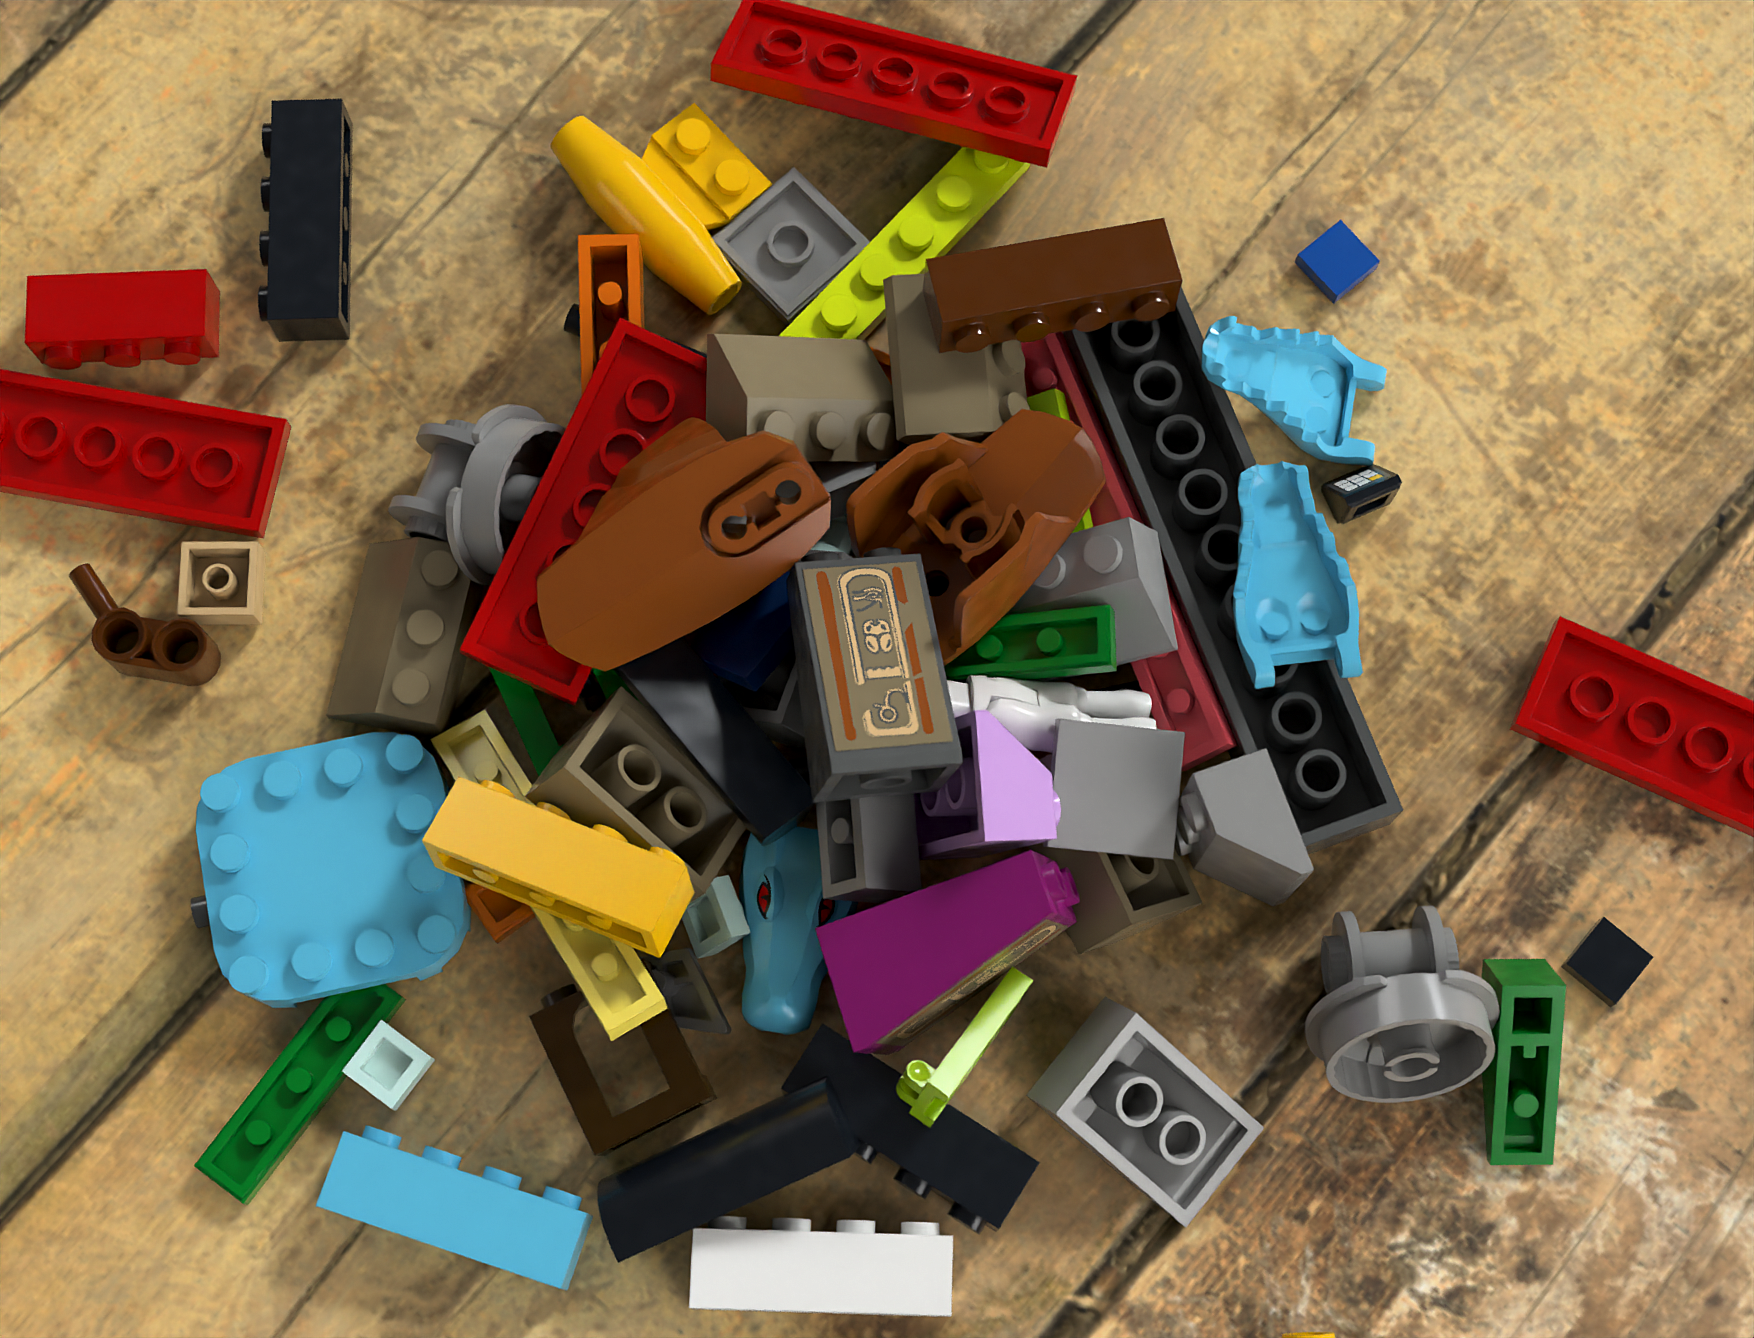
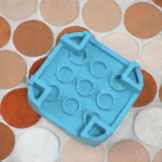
M372 732L248 758L224 768L220 773L209 776L203 782L200 789L201 799L197 805L196 837L214 953L221 972L235 990L272 1008H297L298 1002L415 977L422 981L443 972L442 967L459 951L467 931L471 932V907L467 903L463 878L436 868L422 842L424 835L448 796L447 790H450L441 767L417 738L407 734L401 735L396 732Z

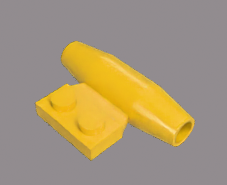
M695 103L691 104L651 135L642 159L585 116H578L572 119L559 130L551 142L550 147L588 205L615 234L639 233L643 264L654 275L706 314L712 315L726 306L739 292L742 281L707 230L726 226L772 186V183Z

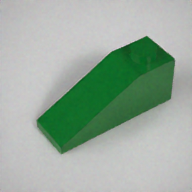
M1483 959L1482 979L1494 989L1499 1004V1017L1496 1025L1491 1030L1495 1044V1054L1492 1062L1482 1072L1487 1161L1490 1165H1553L1566 984L1546 959Z

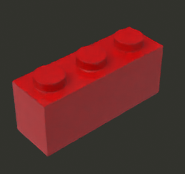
M207 269L27 276L25 344L42 364L50 368L73 370L81 367L82 363L105 362L114 367L130 368L140 365L141 360H165L175 365H193L199 363L200 358L219 357L220 291Z

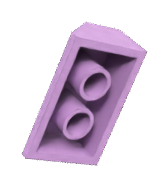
M974 710L956 717L955 722L963 763L939 791L914 793L919 860L980 858L1057 839L1056 827L1060 821L1061 806L1059 797L1053 790L1052 773L988 710Z

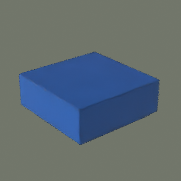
M1340 219L1297 254L1294 263L1334 304L1375 271L1380 260Z

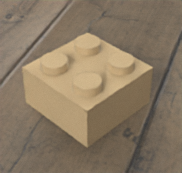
M182 542L177 615L180 618L192 620L198 625H262L266 552L259 542Z

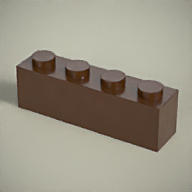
M1164 218L929 258L925 261L923 294L939 353L955 350L962 353H972L994 343L1011 340L1033 342L1044 338L1050 333L1073 329L1090 332L1112 322L1137 319L1139 321L1158 319L1168 312L1175 311L1183 279Z

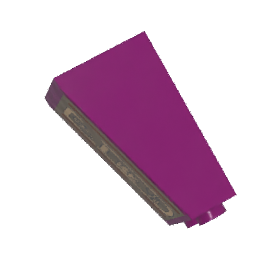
M1030 850L815 928L853 1052L889 1055L900 1051L999 979L1012 967L1021 963L1076 923L1077 919L1072 905L1080 903V897L1068 867L1059 869L1056 861Z

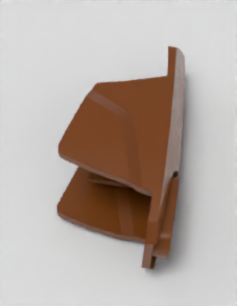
M1021 409L982 443L956 438L941 432L930 440L909 445L850 495L846 503V512L852 550L857 558H864V553L870 550L885 547L899 548L901 555L921 554L928 592L931 586L938 581L949 583L946 592L936 597L929 595L942 660L945 666L979 641L1017 603L1062 547L1106 483L1101 459L1091 438L1083 428L1066 419L1041 411Z
M695 417L684 420L620 469L612 488L601 497L577 542L538 575V608L542 629L548 644L562 655L582 665L606 672L659 649L710 623L744 603L781 577L795 562H798L814 547L830 527L831 497L829 492L792 440L762 430L727 442L706 421ZM785 480H792L800 486L799 492L790 498L778 496L776 488ZM745 515L747 517L746 526L737 533H729L721 527L727 517L738 516L742 518Z

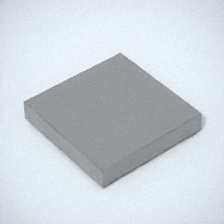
M795 167L712 237L740 280L787 327L870 243Z
M1056 719L1051 773L1053 790L1057 793L1060 800L1061 816L1056 827L1057 839L1045 841L1043 846L1173 860L1185 732Z

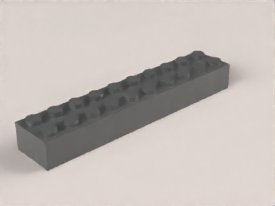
M1182 287L1180 288L1175 311L1168 312L1158 319L1151 321L1129 319L1112 322L1090 332H1082L1077 329L1062 331L1143 524L1158 532L1166 578L1238 745L1228 750L1231 759L1267 749L1308 855L1390 825L1403 811L1402 805L1348 678L1339 677L1334 659L1274 666V686L1259 689L1255 688L1246 668L1236 638L1233 613V591L1237 576L1238 539L1241 527L1238 479L1241 472L1256 465V461L1226 391L1210 382L1202 371L1201 348L1204 339Z

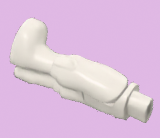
M969 675L965 683L947 680L955 718L974 710H988L1027 750L1052 753L1056 719L1156 729L1155 719L1149 718L1152 699L1148 693L1126 688L1116 691H1086L1084 688L1076 687L1068 682H1039L1003 677L987 678V676Z

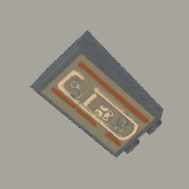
M885 547L864 553V558L839 559V554L835 552H817L802 557L801 562H795L789 573L786 586L812 802L937 792L963 763L921 554L901 555L899 548Z

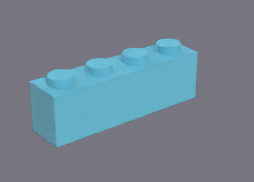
M367 1125L361 1137L343 1131L316 1203L317 1207L568 1291L593 1218L592 1215L579 1210L582 1201L581 1197L549 1186L545 1187L542 1198L518 1190L522 1180L519 1176L490 1166H485L482 1177L458 1170L462 1157L425 1145L421 1157L398 1149L402 1137Z

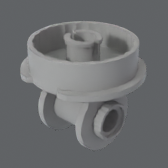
M506 404L490 410L477 421L476 425L457 419L447 420L445 424H422L417 433L416 442L432 456L416 496H394L388 512L394 519L406 526L404 532L408 537H421L448 542L454 559L462 572L472 581L490 587L566 428L559 424L548 423L534 409L515 404Z
M1433 905L1418 906L1413 915L1412 929L1360 932L1356 917L1352 911L1335 913L1332 923L1331 936H1323L1320 948L1322 978L1328 995L1314 1006L1305 1022L1307 1044L1314 1055L1324 1061L1327 1079L1332 1087L1338 1092L1358 1100L1395 1103L1434 1097L1459 1088L1479 1076L1492 1062L1495 1054V1044L1491 1030L1496 1025L1499 1017L1498 999L1494 989L1485 980L1472 973L1459 970L1456 938L1450 927L1443 928L1437 909Z

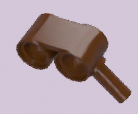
M82 564L70 572V580L97 619L92 629L91 641L93 646L119 673L186 686L202 685L209 682L217 674L221 665L219 648L196 622L187 618L162 621L140 617L132 610L117 606L90 564ZM138 631L139 639L136 646L124 654H116L118 640L126 633ZM190 641L199 642V650L191 661L184 664L175 663V654L183 644Z

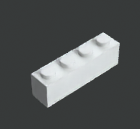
M720 1216L709 1221L708 1228L693 1229L690 1309L932 1317L951 1316L953 1236L939 1235V1223L901 1222V1234L875 1233V1221L837 1220L836 1232L811 1231L810 1219L772 1218V1230H747L746 1217Z

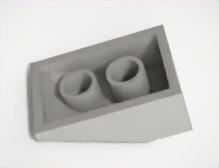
M1104 997L1026 1095L1065 1130L1184 1227L1189 1225L1264 1129L1259 1122L1141 1016L1107 997Z

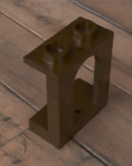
M644 958L641 959L647 972L664 997L652 970H655L654 966L650 961ZM575 984L559 988L540 1000L544 1009L529 1016L594 1156H605L717 1099L708 1077L701 1074L666 999L667 1009L640 1024L670 1089L613 1117L575 1035V1015L579 1010L589 1005L582 992L577 990Z

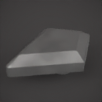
M683 948L663 952L661 958L653 955L639 957L640 960L644 958L650 961L654 966L655 970H652L679 1028L725 1035L731 1033V1027L692 949Z

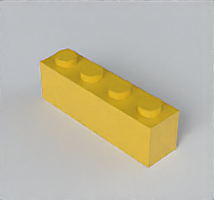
M458 776L422 839L436 868L658 958H661L695 893L687 867L683 860L674 853L660 847H651L647 851L628 843L622 834L605 825L595 824L593 828H589L571 821L568 814L552 804L538 802L536 806L520 801L507 788L490 780H483L481 784H477Z

